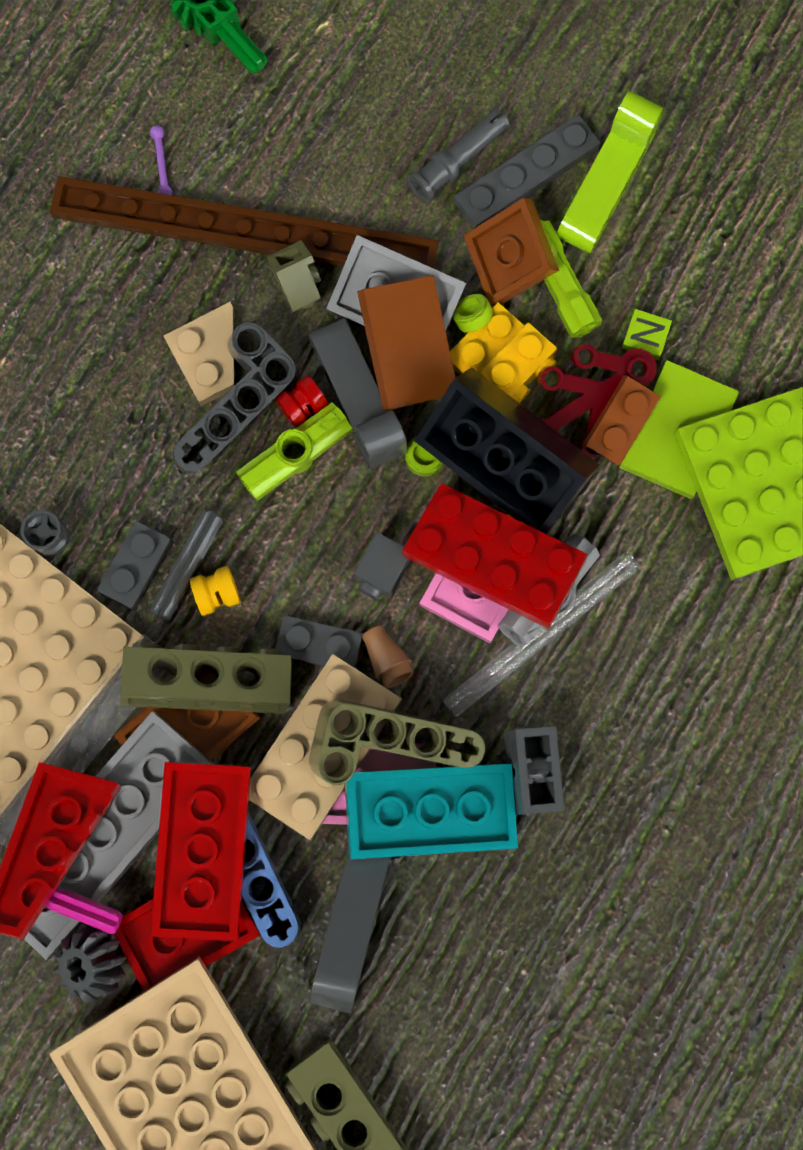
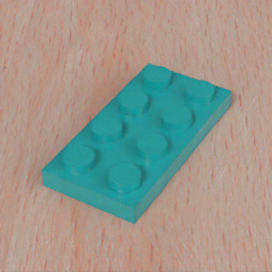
M512 764L479 765L471 768L444 767L356 772L345 782L349 859L351 860L518 848Z

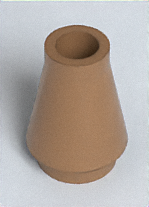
M383 625L376 626L363 634L362 639L366 644L377 682H382L384 687L389 689L405 682L414 674L411 668L413 661L390 637Z

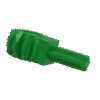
M169 0L170 4H172V16L175 20H180L181 27L185 32L195 27L196 33L199 36L203 34L213 47L222 41L251 74L260 73L268 63L267 57L240 28L238 12L233 0H207L200 4L194 3L197 0Z

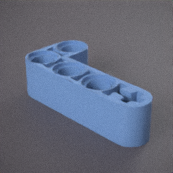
M248 811L246 838L254 844L255 855L249 862L244 863L242 896L262 938L272 947L281 948L288 946L298 937L301 922ZM260 876L270 879L274 888L272 896L266 901L257 899L252 893V884ZM279 899H281L284 907L276 908V913L281 921L289 919L292 925L286 930L287 938H283L281 933L273 935L270 927L276 923L272 913L269 912L263 917L260 911L262 908L273 905Z

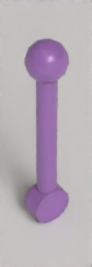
M154 125L150 129V136L155 141L161 185L158 193L174 195L172 189L168 186L162 138L165 135V131L160 125Z

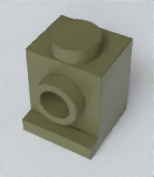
M302 240L266 257L280 290L293 312L300 308L312 307L321 299L315 285L321 282V278L314 265V259Z

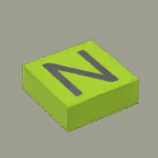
M635 309L621 349L627 351L630 349H643L648 351L655 360L659 361L672 320Z

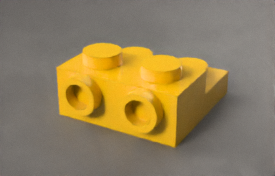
M499 302L493 307V316L489 323L475 332L467 333L450 351L453 369L459 375L473 367L519 403L529 394L530 389L527 386L538 377L541 369L547 366L555 367L557 363L554 360L557 347L529 322L526 325L522 324Z

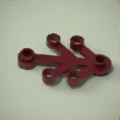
M582 344L576 346L571 353V361L576 367L588 369L595 366L615 373L601 382L563 373L558 367H544L538 374V383L543 389L550 391L563 389L581 393L582 395L547 418L540 419L557 431L590 409L585 435L579 441V449L591 458L599 457L600 455L595 452L589 453L583 443L623 376H629L643 386H647L652 382L656 375L657 367L654 357L646 350L630 349L620 357L598 352L591 345ZM582 349H586L590 353V360L586 364L580 363L578 359V354ZM636 361L641 362L643 365V372L639 376H635L632 372V366ZM549 371H554L557 375V381L552 386H548L545 382V375Z

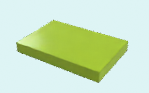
M666 360L653 389V392L661 396L619 468L692 500L697 491L674 432L680 427L731 411L739 391Z

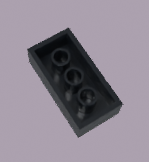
M473 367L453 380L414 440L514 519L545 534L557 524L600 466L599 463Z

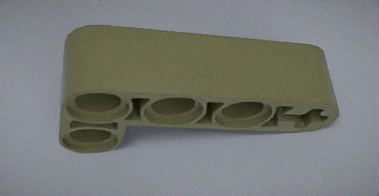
M332 700L327 702L319 713L309 755V765L311 770L325 782L332 785H341L353 776L361 746L461 768H471L483 759L485 744L483 738L478 733L458 725L345 700ZM347 710L350 714L349 725L342 731H336L334 728L335 716L340 711ZM383 719H387L390 724L389 733L385 738L377 740L374 734L376 724ZM427 728L429 732L427 743L421 748H416L414 743L416 733L420 729ZM446 739L456 743L466 742V747L464 750L456 751L445 746ZM338 752L341 758L339 767L331 773H326L324 770L326 757L331 753Z

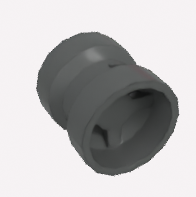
M35 510L22 521L20 528L21 537L38 554L45 557L57 556L68 546L70 540L69 531L66 525L52 512Z

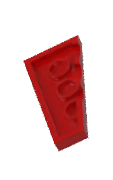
M42 762L38 763L0 865L1 935L19 940L25 939L121 789L119 783Z

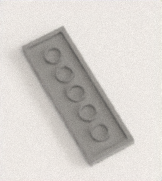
M152 711L95 776L120 784L121 789L58 887L99 903L159 834L164 763L215 765L157 712ZM44 908L24 940L45 960H48L61 947V940L68 934L73 933L82 922Z

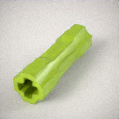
M540 220L559 268L558 272L547 277L544 281L557 304L558 314L571 338H580L600 326L602 318L590 296L582 289L564 254L563 244L550 220Z

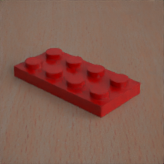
M442 483L402 550L403 557L547 629H550L588 556V554Z
M175 762L164 763L151 937L220 941L239 940L251 767Z

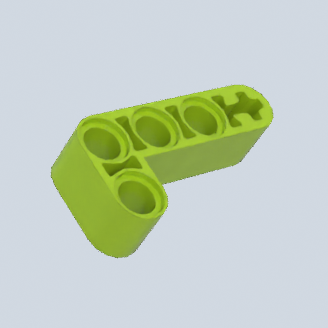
M632 91L627 92L616 113L606 141L557 231L559 239L589 254L593 252L655 136L665 107Z

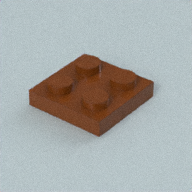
M523 197L463 235L486 298L491 306H495L498 302L500 304L507 302L559 271L532 199Z

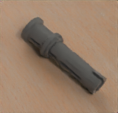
M494 108L484 119L445 152L437 151L433 153L428 164L417 173L411 172L406 177L413 193L424 203H430L434 199V194L447 182H455L460 174L459 170L510 128L509 120L505 114L498 119L497 116L501 114V111Z

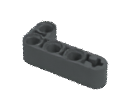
M343 317L307 333L313 351L342 413L352 426V434L369 469L371 470L407 454V440L401 424L393 410L383 411L378 386L345 318Z
M252 322L242 323L231 334L228 341L229 352L248 373L177 442L173 448L172 458L175 466L182 472L195 473L204 468L294 378L296 371L294 361L258 324ZM242 333L253 335L257 340V350L250 353L241 350L237 343L238 336ZM278 362L285 369L283 381H272L267 376L265 370L267 363ZM241 389H250L256 394L258 402L254 409H244L238 403L237 395ZM220 416L228 421L230 430L226 437H216L209 430L211 418ZM199 430L205 441L215 446V449L211 451L207 444L197 455L200 460L199 464L194 461L186 464L181 459L185 455L182 446L185 445L189 449L195 446L202 439L195 435V432Z
M348 852L314 977L310 1003L352 1013L391 857L351 860L349 859Z

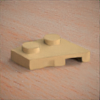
M231 302L163 336L200 406L223 396L236 385L234 358L228 348L229 338L234 331L235 312Z

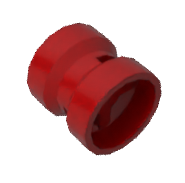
M305 375L296 382V388L290 392L283 391L274 398L282 413L295 429L307 421L311 414L318 413L329 405L319 387L308 375Z

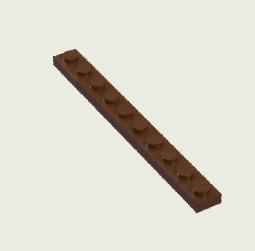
M58 176L50 209L52 217L56 219L271 255L302 240L311 253L314 263L344 267L357 235L431 268L435 267L439 240Z

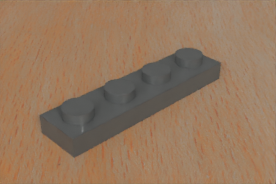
M577 114L454 195L453 203L474 229L523 197H529L598 151L601 142L580 115Z

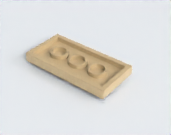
M334 654L331 655L250 778L249 800L309 840H312L345 789V783L332 785L325 782L311 770L309 765V755L322 707L332 700H345L395 711L402 701V698ZM347 710L340 711L334 718V728L336 731L344 730L350 723V714ZM383 719L376 724L374 730L376 739L388 723L387 719ZM361 746L355 772L371 748ZM338 752L331 753L326 757L324 761L326 773H331L339 767L341 758Z

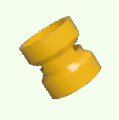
M228 565L216 569L213 575L207 577L198 575L189 578L191 589L202 617L214 613L217 607L223 605L232 607L241 604L239 593Z

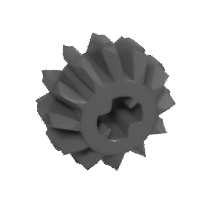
M90 926L70 933L61 940V947L53 953L59 961V964L53 971L61 975L62 980L59 987H69L70 999L81 998L84 1003L88 1001L94 1002L112 994L118 988V982L126 976L120 964L127 957L119 955L117 950L121 941H111L109 933Z

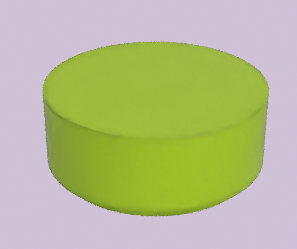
M472 294L458 302L452 318L461 331L475 332L489 323L493 316V308L484 295Z
M413 438L407 445V454H405L408 468L414 474L422 477L436 474L442 468L443 463L414 441L415 438Z

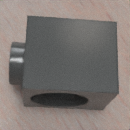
M376 532L353 574L354 581L359 583L357 589L375 600H379L381 596L390 600L411 560L402 555L404 546Z

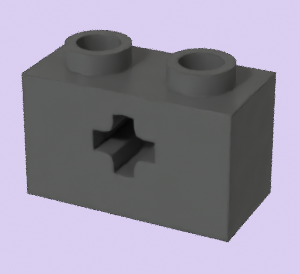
M556 726L505 731L507 764H512L516 815L564 811Z

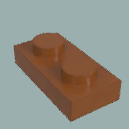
M623 376L583 445L611 463L620 466L661 396L629 376Z

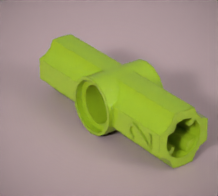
M331 402L296 429L282 432L275 444L236 471V474L254 499L259 501L294 474L307 471L312 465L313 460L353 432L352 426L342 411ZM298 444L305 448V452L300 458L290 459L284 455L285 450L291 445Z

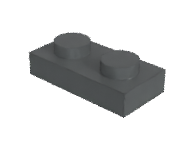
M135 521L97 591L135 611L171 547L173 540Z
M284 615L276 649L281 651V655H291V660L324 667L331 655L334 654L355 668L363 633Z

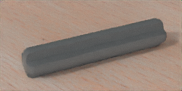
M208 509L202 511L150 607V611L155 616L169 621L175 613L190 585L189 578L194 577L223 523L222 517L216 512Z

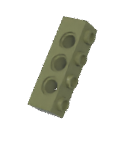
M136 642L132 644V647L123 646L120 706L286 714L290 705L291 655H281L280 650L260 649L257 653H240L239 648L223 646L216 648V651H201L198 646L191 644H179L174 646V649L157 648L156 644L150 642ZM160 667H167L176 676L169 682H160L153 676V672ZM202 669H208L215 673L217 680L212 684H203L196 679L195 673ZM243 671L252 672L257 677L258 683L254 686H244L238 681L237 675Z
M331 1037L288 1069L286 1075L290 1081L285 1085L298 1105H302L304 1102L307 1104L315 1116L310 1120L311 1124L324 1142L331 1139L337 1150H408ZM327 1083L336 1085L342 1093L341 1100L333 1105L323 1103L318 1096V1089L322 1085ZM351 1120H358L365 1125L367 1134L361 1140L352 1141L345 1136L343 1126Z

